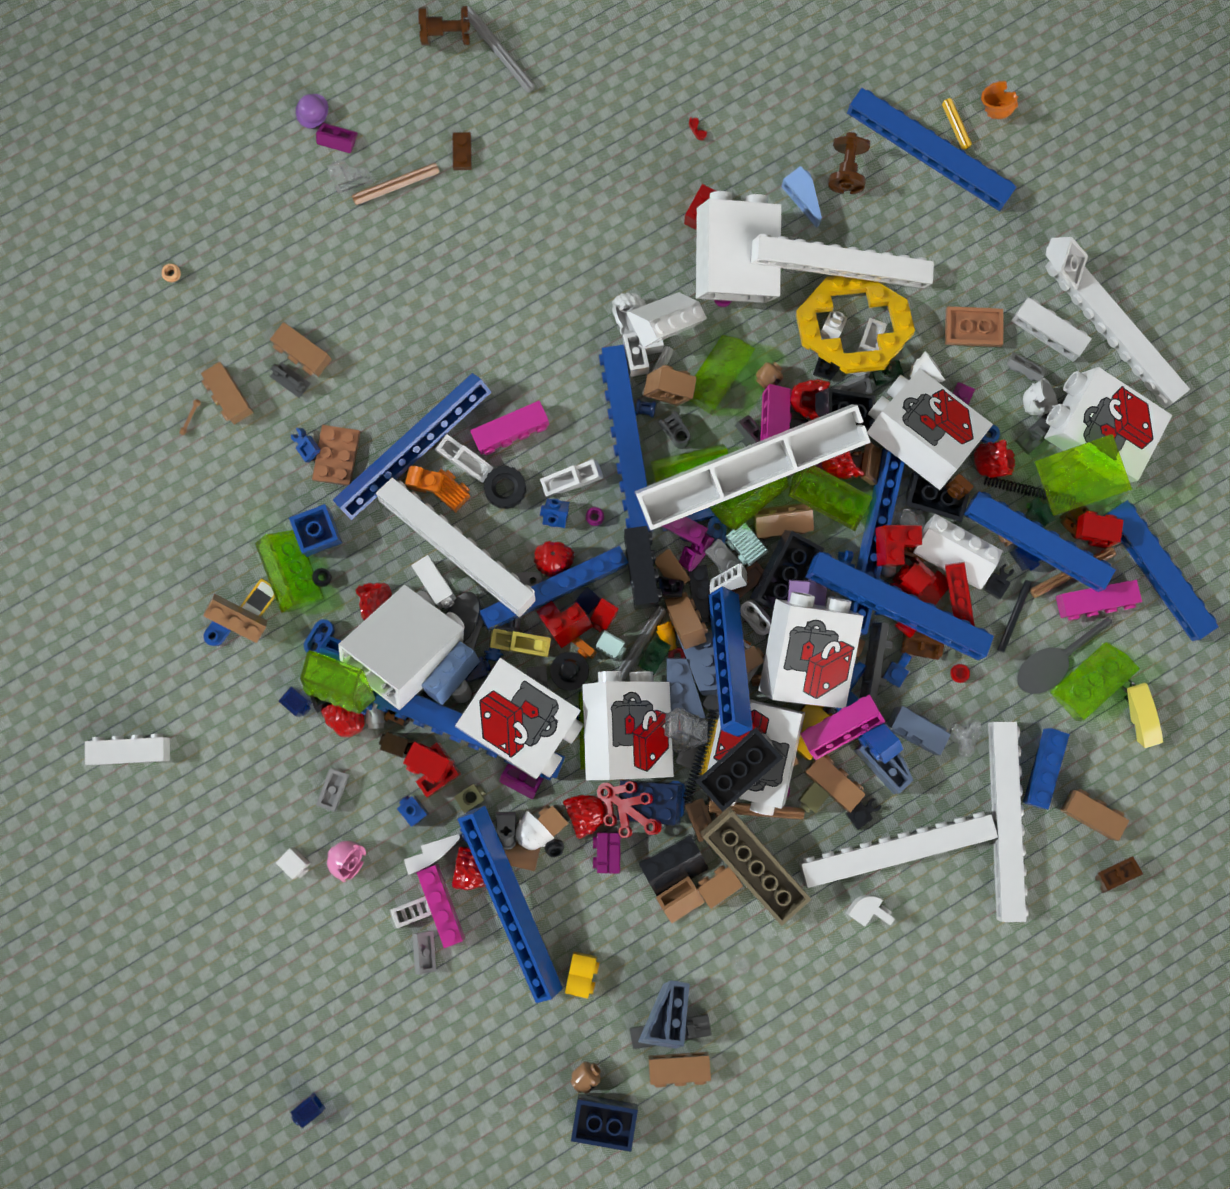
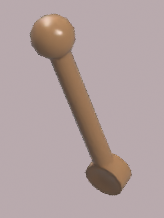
M195 399L193 401V407L179 434H186L189 422L196 408L200 405V400Z

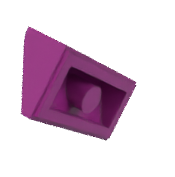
M322 123L316 132V143L321 146L351 153L358 132Z
M507 764L500 776L499 782L533 799L544 778L538 776L537 779H534L516 766Z

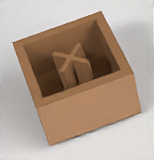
M663 365L647 374L643 396L678 406L693 399L697 377L690 375V372L676 371L671 366Z

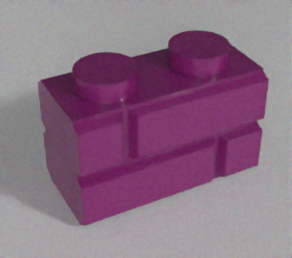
M597 832V837H593V849H597V857H593V869H597V873H620L621 837L619 832Z

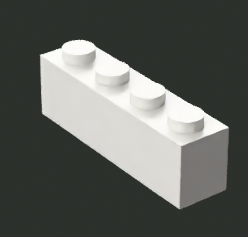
M1029 297L1011 320V322L1072 362L1080 357L1092 339L1086 332L1076 329L1069 321L1061 319L1054 311L1044 308L1037 300Z
M151 734V738H143V735H131V739H124V736H112V740H105V737H92V741H85V765L170 761V738L163 737V734Z

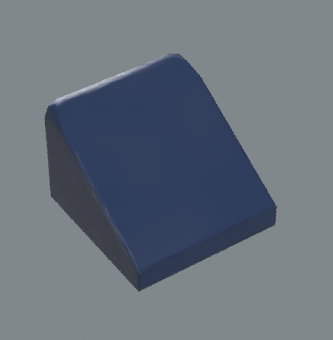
M586 587L575 600V603L577 602L589 615L599 604L601 598L589 587Z

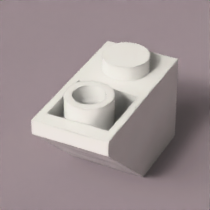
M839 311L830 312L820 332L821 339L839 338L848 317H845Z

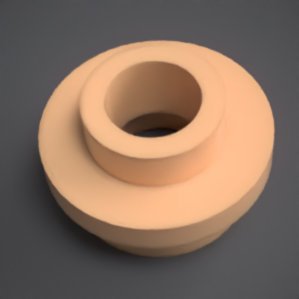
M166 264L162 268V277L167 282H176L181 276V271L175 264ZM174 271V274L169 276L170 272Z

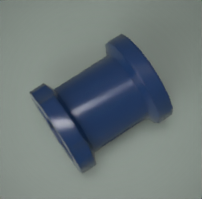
M637 399L635 415H649L651 418H654L656 401L645 402Z

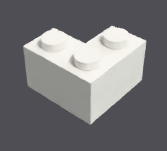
M636 332L623 335L630 377L649 373L647 355L662 352L664 347L663 340L643 348Z

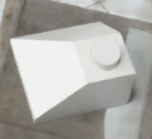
M1072 237L1051 238L1046 249V256L1073 290H1077L1088 255Z

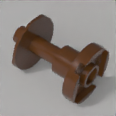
M427 6L419 7L418 18L421 30L419 31L421 45L430 46L431 36H444V32H462L463 44L470 45V37L467 34L470 31V21L466 19L468 17V6L461 7V20H443L442 16H429Z
M848 132L846 136L833 140L834 149L845 154L844 162L840 163L839 171L829 176L828 187L830 190L840 194H844V191H850V194H857L864 190L866 179L863 175L857 173L858 164L855 163L856 155L866 153L869 150L870 140L858 137L854 132Z

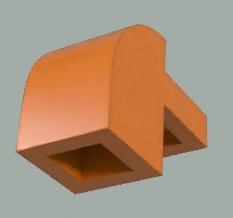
M410 466L404 484L410 490L423 493L427 491L439 493L444 475L425 470L422 467Z

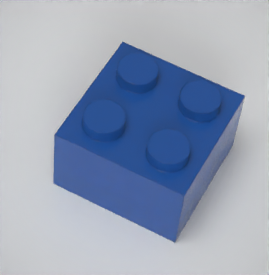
M326 504L289 518L300 550L306 557L343 543L331 510Z

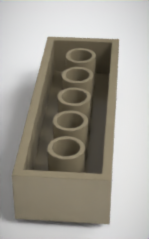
M730 806L700 832L704 840L781 926L812 900Z

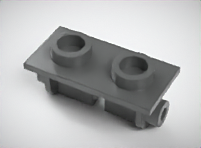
M282 362L271 367L273 373L270 377L298 398L303 395L311 384Z

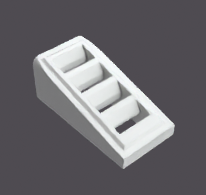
M737 564L710 579V594L722 586L729 590L746 586L747 571L743 564Z
M425 896L389 910L396 929L432 915ZM422 901L424 902L427 913L424 914L420 905V902ZM415 904L419 913L417 917L412 907ZM407 907H408V909H409V912H410V915H411V918H412V919H409V920H408V917H407L406 912H405V909H404V908H407ZM397 911H401L404 922H400Z

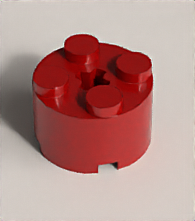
M917 557L911 559L913 563L910 566L905 564L892 579L895 583H890V586L899 587L902 592L920 598L924 594L922 590L927 585L933 584L936 577L933 571Z

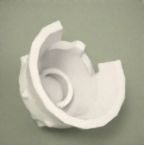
M926 350L911 365L910 377L920 368L938 383L945 380L941 375V370Z
M1046 378L1040 379L1035 384L1032 383L1023 395L1025 412L1030 415H1037L1038 418L1050 413L1058 405L1053 387Z
M528 811L525 812L522 820H519L515 835L519 845L528 850H536L540 847H545L547 842L554 839L549 831Z

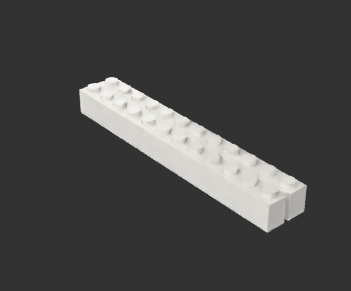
M851 404L635 491L649 529L653 530L870 443L865 426L856 425V423L863 422L858 405Z

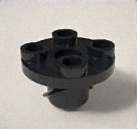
M564 652L553 660L550 674L553 682L559 688L571 691L580 688L587 681L589 668L586 660L578 653Z

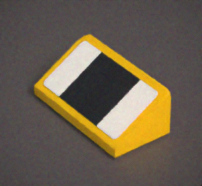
M261 578L240 607L261 617L280 590Z

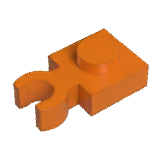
M577 637L571 641V643L579 648L577 652L584 658L589 656L593 659L597 655V652L582 639Z

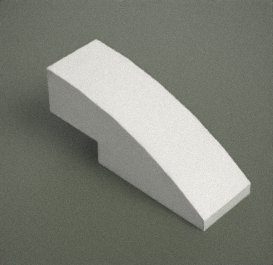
M869 318L857 352L879 350L877 335L885 332L887 324ZM869 371V372H859V373H850V374H853V375H856V376H861V375L867 374V375L869 376V374H870L871 371Z
M448 434L442 438L434 449L448 461L482 483L487 478V474L494 468Z
M592 459L541 478L540 481L545 496L549 497L588 485L604 477L598 461Z
M461 833L422 845V854L404 859L408 875L426 868L445 856L462 838Z

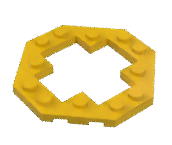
M828 276L796 310L802 346L808 350L812 349L818 353L820 358L828 363L836 364L846 374L884 370L915 332L908 300L876 281ZM866 293L869 308L888 306L894 332L877 335L879 350L844 353L841 338L821 339L816 313L833 311L831 296Z

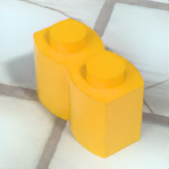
M573 952L565 994L587 999L589 994H593L595 982H592L593 974L598 973L600 962H596L597 956Z

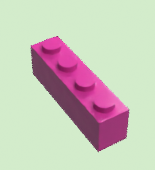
M769 384L762 393L760 441L789 430L792 413H790V388Z
M539 400L474 428L470 432L480 454L489 455L495 452V449L498 447H508L513 443L512 441L517 439L524 440L535 431L539 433L546 430L547 426H549V420Z
M1137 579L1107 585L1106 589L1100 592L1090 588L1056 596L1060 617H1067L1068 621L1079 619V615L1086 614L1087 617L1099 615L1098 611L1105 610V613L1116 612L1118 607H1124V610L1136 608L1135 604L1142 602Z
M868 695L860 698L852 705L842 708L836 714L824 718L818 724L808 727L800 734L808 751L817 760L886 721L872 697Z
M439 864L416 872L443 947L447 948L462 942L465 939V935Z

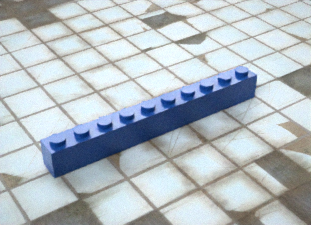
M861 88L849 105L848 115L998 211L1003 208L1017 187L1009 179H1004L995 170L987 168L979 160L968 156L964 150L954 147L948 140L940 138L934 131L926 129L917 120L907 117L904 112L893 108L887 101L879 99L869 90Z
M624 344L602 348V354H599L600 366L604 365L605 372L601 373L603 384L607 383L608 389L604 393L606 402H610V408L607 409L608 418L613 420V426L610 427L612 438L616 439V445H613L614 455L619 457V463H616L617 473L622 476V481L619 482L620 492L625 494V500H622L623 510L628 513V518H625L626 529L647 526L648 531H654V529H649L635 491L647 487Z
M473 373L470 374L339 493L333 501L351 520L354 519L377 498L376 492L391 478L395 480L399 478L492 393L481 378Z
M886 448L882 449L878 482L873 488L856 569L864 570L867 572V575L873 578H880L882 567H877L876 528L891 525L904 468V462ZM849 599L851 601L850 610L864 616L860 636L867 635L872 609Z
M819 552L813 557L806 578L907 625L976 660L987 657L994 637L987 630L977 628L967 620H960L948 611L937 609L934 604L925 603L915 595L904 593L899 587L890 586L880 578H873L867 575V572L864 570L855 569L845 561H838L832 558V555L829 553Z
M379 694L375 698L374 704H377L376 709L386 713L388 710L396 712L395 716L400 719L406 720L408 717L413 719V724L424 728L427 725L432 727L431 731L442 736L444 732L451 735L449 739L460 743L463 740L468 742V747L478 751L479 748L487 750V755L494 758L498 756V754L455 727L463 715L462 713L419 695H415L400 710ZM558 754L562 757V760L550 778L543 773L540 774V777L551 781V778L556 779L565 756Z
M486 806L470 810L457 820L535 1002L551 1000L563 987Z

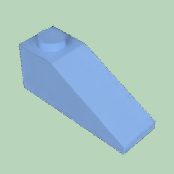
M800 166L783 179L781 187L817 228L822 216L811 174Z

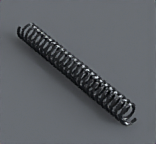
M988 476L986 477V479H985V481H984V486L986 485V481H987V479H988ZM989 477V481H988L987 486L990 485V482H991V479H992V478H990V477ZM997 477L993 478L991 487H993L996 479L995 488H997L1000 480L998 487L1000 489L1004 481L1002 490H1004L1007 482V491L1011 483L1009 490L1011 492L1015 483L1013 492H1016L1017 485L1019 484L1017 494L1020 492L1022 485L1021 495L1026 486L1024 495L1027 494L1030 487L1028 496L1031 495L1033 488L1032 497H1034L1035 490L1037 489L1036 498L1039 495L1041 499L1043 491H1045L1043 500L1048 492L1047 501L1049 498L1050 501H1053L1054 498V502H1056L1059 494L1058 503L1061 501L1064 504L1065 501V505H1067L1069 501V506L1071 504L1073 506L1076 503V497H1072V495L1068 496V494L1049 491V489L1042 490V488H1035L1034 486L1031 487V485L1027 486V484L1024 485L1023 483L1020 484L1019 482L1016 483L1009 480L1005 481V479H998Z
M718 709L708 710L710 713L707 715L710 717H706L709 721H705V723L709 725H704L706 728H703L705 732H702V734L705 736H700L704 740H699L701 743L698 745L701 747L697 748L700 751H696V753L700 755H695L699 759H694L696 762H693L695 766H692V768L695 770H690L694 774L689 775L694 778H688L693 782H687L690 785H686V787L690 789H685V791L689 792L684 793V795L688 796H683V799L688 800L685 803H693L692 800L695 795L693 792H696L694 788H697L695 784H698L695 780L701 776L699 773L702 771L699 769H703V767L700 765H704L705 759L703 758H706L704 754H707L705 750H709L705 746H710L708 743L711 742L709 739L712 737L709 735H713L710 731H714L715 725L713 724H716L714 720H717L715 716H719L715 712H719Z

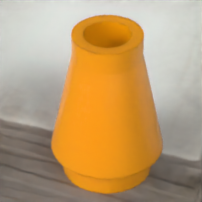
M671 621L657 625L656 632L666 651L676 649L674 625L672 626Z

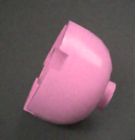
M342 841L336 844L328 852V870L342 882H346V878L351 880L364 863L360 860L362 855L366 856L365 848L353 841Z

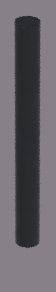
M1028 580L1024 581L997 651L1005 653L1032 585V582Z

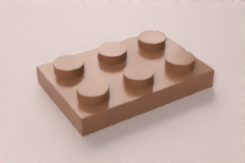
M947 306L945 345L1002 347L1003 309Z
M322 425L318 444L321 451L316 455L313 481L348 486L352 482L361 433L359 430Z

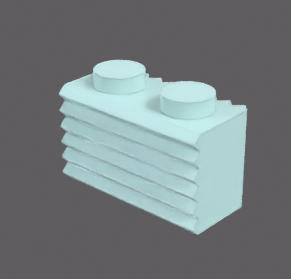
M745 522L726 535L727 541L725 544L731 551H736L739 555L737 559L743 566H751L768 552Z
M606 630L596 644L597 651L610 657V659L613 658V661L617 660V658L621 660L626 651L624 647L625 642Z

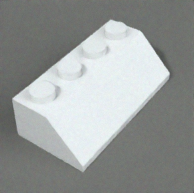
M680 292L627 312L643 348L693 328L707 319L699 301Z
M935 514L924 526L922 545L916 546L913 553L945 570L946 564L965 562L968 583L981 590L996 568L1003 550Z

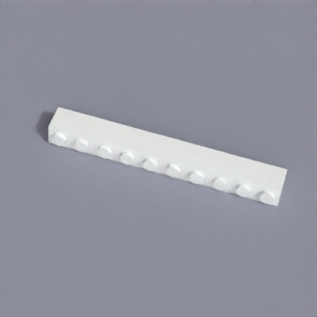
M760 234L752 240L751 263L918 288H925L933 284L934 261H927L923 257L914 259L910 258L909 255L894 256L890 252L881 254L876 253L875 250L861 251L857 247L841 248V245L837 244L828 246L824 245L823 242L808 243L804 239L788 240V237L785 236L775 238L771 237L770 234Z
M1050 261L1045 267L1048 274L1057 280L1060 288L1069 294L1072 302L1081 308L1084 316L1093 322L1096 330L1104 335L1108 344L1116 349L1120 358L1128 363L1132 368V372L1140 377L1144 382V386L1152 391L1161 405L1165 408L1190 390L1086 267H1084L1077 290H1073L1056 271Z
M391 478L376 492L380 503L518 617H521L536 601L535 591L529 585H523L516 574L507 572L505 566L500 561L495 562L491 559V555L485 549L480 550L473 539L463 536L462 531L457 526L452 527L446 517L442 514H436L434 508L430 504H424L420 501L421 498L415 492H409L402 481L399 480L397 482L394 478Z
M1017 722L988 723L992 818L998 838L993 839L997 920L1001 922H1026L1029 911L1028 906L1025 904V896H1027L1028 890L1026 884H1024V876L1027 874L1026 865L1023 864V856L1026 854V849L1022 842L1025 829L1021 821V816L1024 815V808L1020 797L1023 795V788L1020 785L1019 778L1022 776V768L1019 765L1021 748L1018 746L1020 728L1017 726Z
M984 811L977 812L969 819H966L965 816L958 817L950 824L944 821L936 823V827L928 829V826L917 828V832L909 834V831L898 833V837L893 839L890 836L879 838L878 843L872 844L871 841L860 843L859 848L853 849L852 846L841 848L840 853L834 854L833 851L822 853L821 858L817 859L814 856L806 857L803 859L804 862L799 863L805 887L818 886L996 839L998 835L992 815L985 814Z

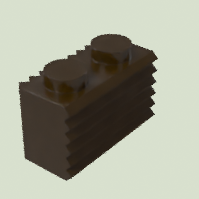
M394 732L382 734L379 745H381L380 750L401 758H406L414 743L413 739Z

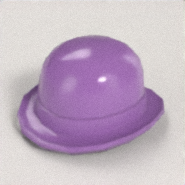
M318 94L303 96L296 106L295 114L298 122L306 128L320 126L327 117L328 102L323 96Z

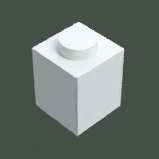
M295 847L289 848L276 862L291 879L302 878L308 872L307 867L311 864Z

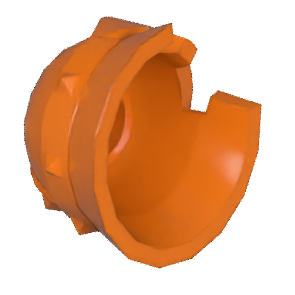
M1006 81L995 82L986 87L982 92L981 100L988 117L1004 119L1009 117L1015 108L1018 107L1017 99L1019 96L1016 95V92H1004L1008 88Z

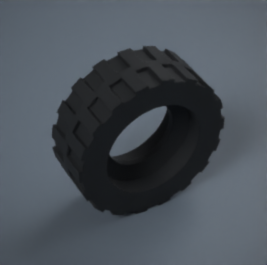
M506 465L503 467L498 466V468L492 469L487 474V478L484 481V491L487 499L493 506H497L499 509L514 508L525 498V479L516 468ZM505 478L510 479L515 486L514 492L507 497L500 496L496 491L498 481Z

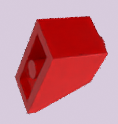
M602 598L590 618L593 628L599 632L602 630L607 631L616 618L619 608Z

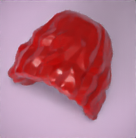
M816 379L795 385L792 388L790 397L792 408L805 418H810L811 420L819 418L815 412V394L829 388L830 382Z
M1005 439L995 443L979 444L976 447L974 465L980 475L990 478L1012 475L1013 467L1016 465L1015 454L1011 449L1006 448L1007 441Z
M850 451L822 462L824 472L833 478L849 479L852 476L864 475V471L854 464Z
M547 541L535 549L533 563L536 564L538 571L542 575L551 578L570 569L575 558V552L562 542Z
M379 582L375 584L367 583L363 586L359 585L355 589L360 597L361 618L365 621L392 596L391 588L388 584Z
M357 693L349 695L321 710L326 725L333 729L340 737L347 738L359 734L365 725L364 714L358 712L361 703H359L360 695Z
M579 795L563 801L578 839L592 834L604 823V817L606 816L604 802L597 796Z
M459 847L452 887L466 891L485 887L486 885L470 848Z

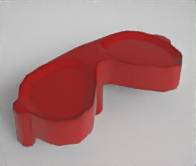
M690 117V129L698 140L703 141L707 136V132L697 129L699 124L698 118Z

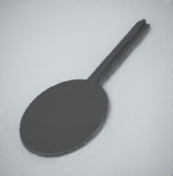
M465 592L454 600V604L447 611V613L452 612L456 614L464 623L463 643L475 630L480 616V600L472 592ZM425 692L423 697L430 699V697Z
M1109 617L1105 618L1065 650L1045 648L1033 653L1023 662L1018 671L1017 682L1019 687L1024 692L1030 694L1043 693L1055 687L1061 682L1068 671V656L1112 624V619Z

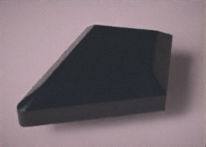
M819 357L813 375L831 381L840 367L832 362L830 364Z
M659 576L658 584L663 598H679L683 596L684 581Z

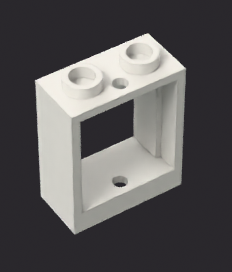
M428 555L411 565L440 609L443 607L447 609L454 604L456 599L454 593Z

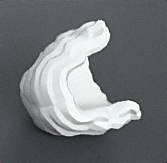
M621 293L612 301V312L616 323L620 327V334L624 335L636 332L627 312L647 305V303L636 293Z

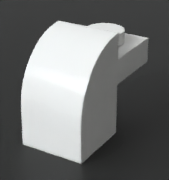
M863 895L856 898L846 911V914L863 926L867 925L873 915H876L889 925L895 920V918L890 916L892 912L883 905L879 908L883 900L873 895Z

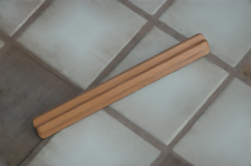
M436 163L429 164L352 195L353 201L356 205L438 174L439 168Z
M1109 547L1095 554L1094 557L1098 560L1106 561L1116 556V552L1113 547ZM1061 572L1031 588L1030 593L1032 597L1036 598L1069 581L1072 577Z
M709 801V812L722 813L713 801ZM735 803L734 806H730L738 815L802 820L805 814L802 808L783 806L782 809L775 807L773 815L770 816L751 811V804Z

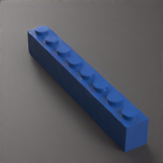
M977 492L965 510L964 515L1097 592L1106 589L1116 571L1109 562L1098 560L1094 557L1093 553L1077 548L1074 542L1063 540L1058 533L1042 528L1043 525L1039 522L1030 521L1025 518L1026 516L1023 513L1009 509L1006 503L995 501L986 492Z
M1126 500L1104 514L1103 516L1115 515L1117 519L1124 520L1121 543L1191 641L1201 640L1217 629L1219 626L1216 623L1215 617L1206 610L1203 600L1196 596L1192 585L1183 578L1180 568L1173 564L1169 553L1160 546L1159 539L1150 532L1147 522L1140 518L1136 507Z
M615 547L532 586L531 588L535 591L536 601L523 615L625 568L628 561L621 547ZM497 602L480 610V616L488 632L519 618L502 602Z
M722 586L709 594L720 726L722 731L740 737L753 730L739 594Z

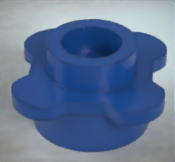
M489 648V651H484L486 654L485 659L498 661L504 656L500 653V649Z

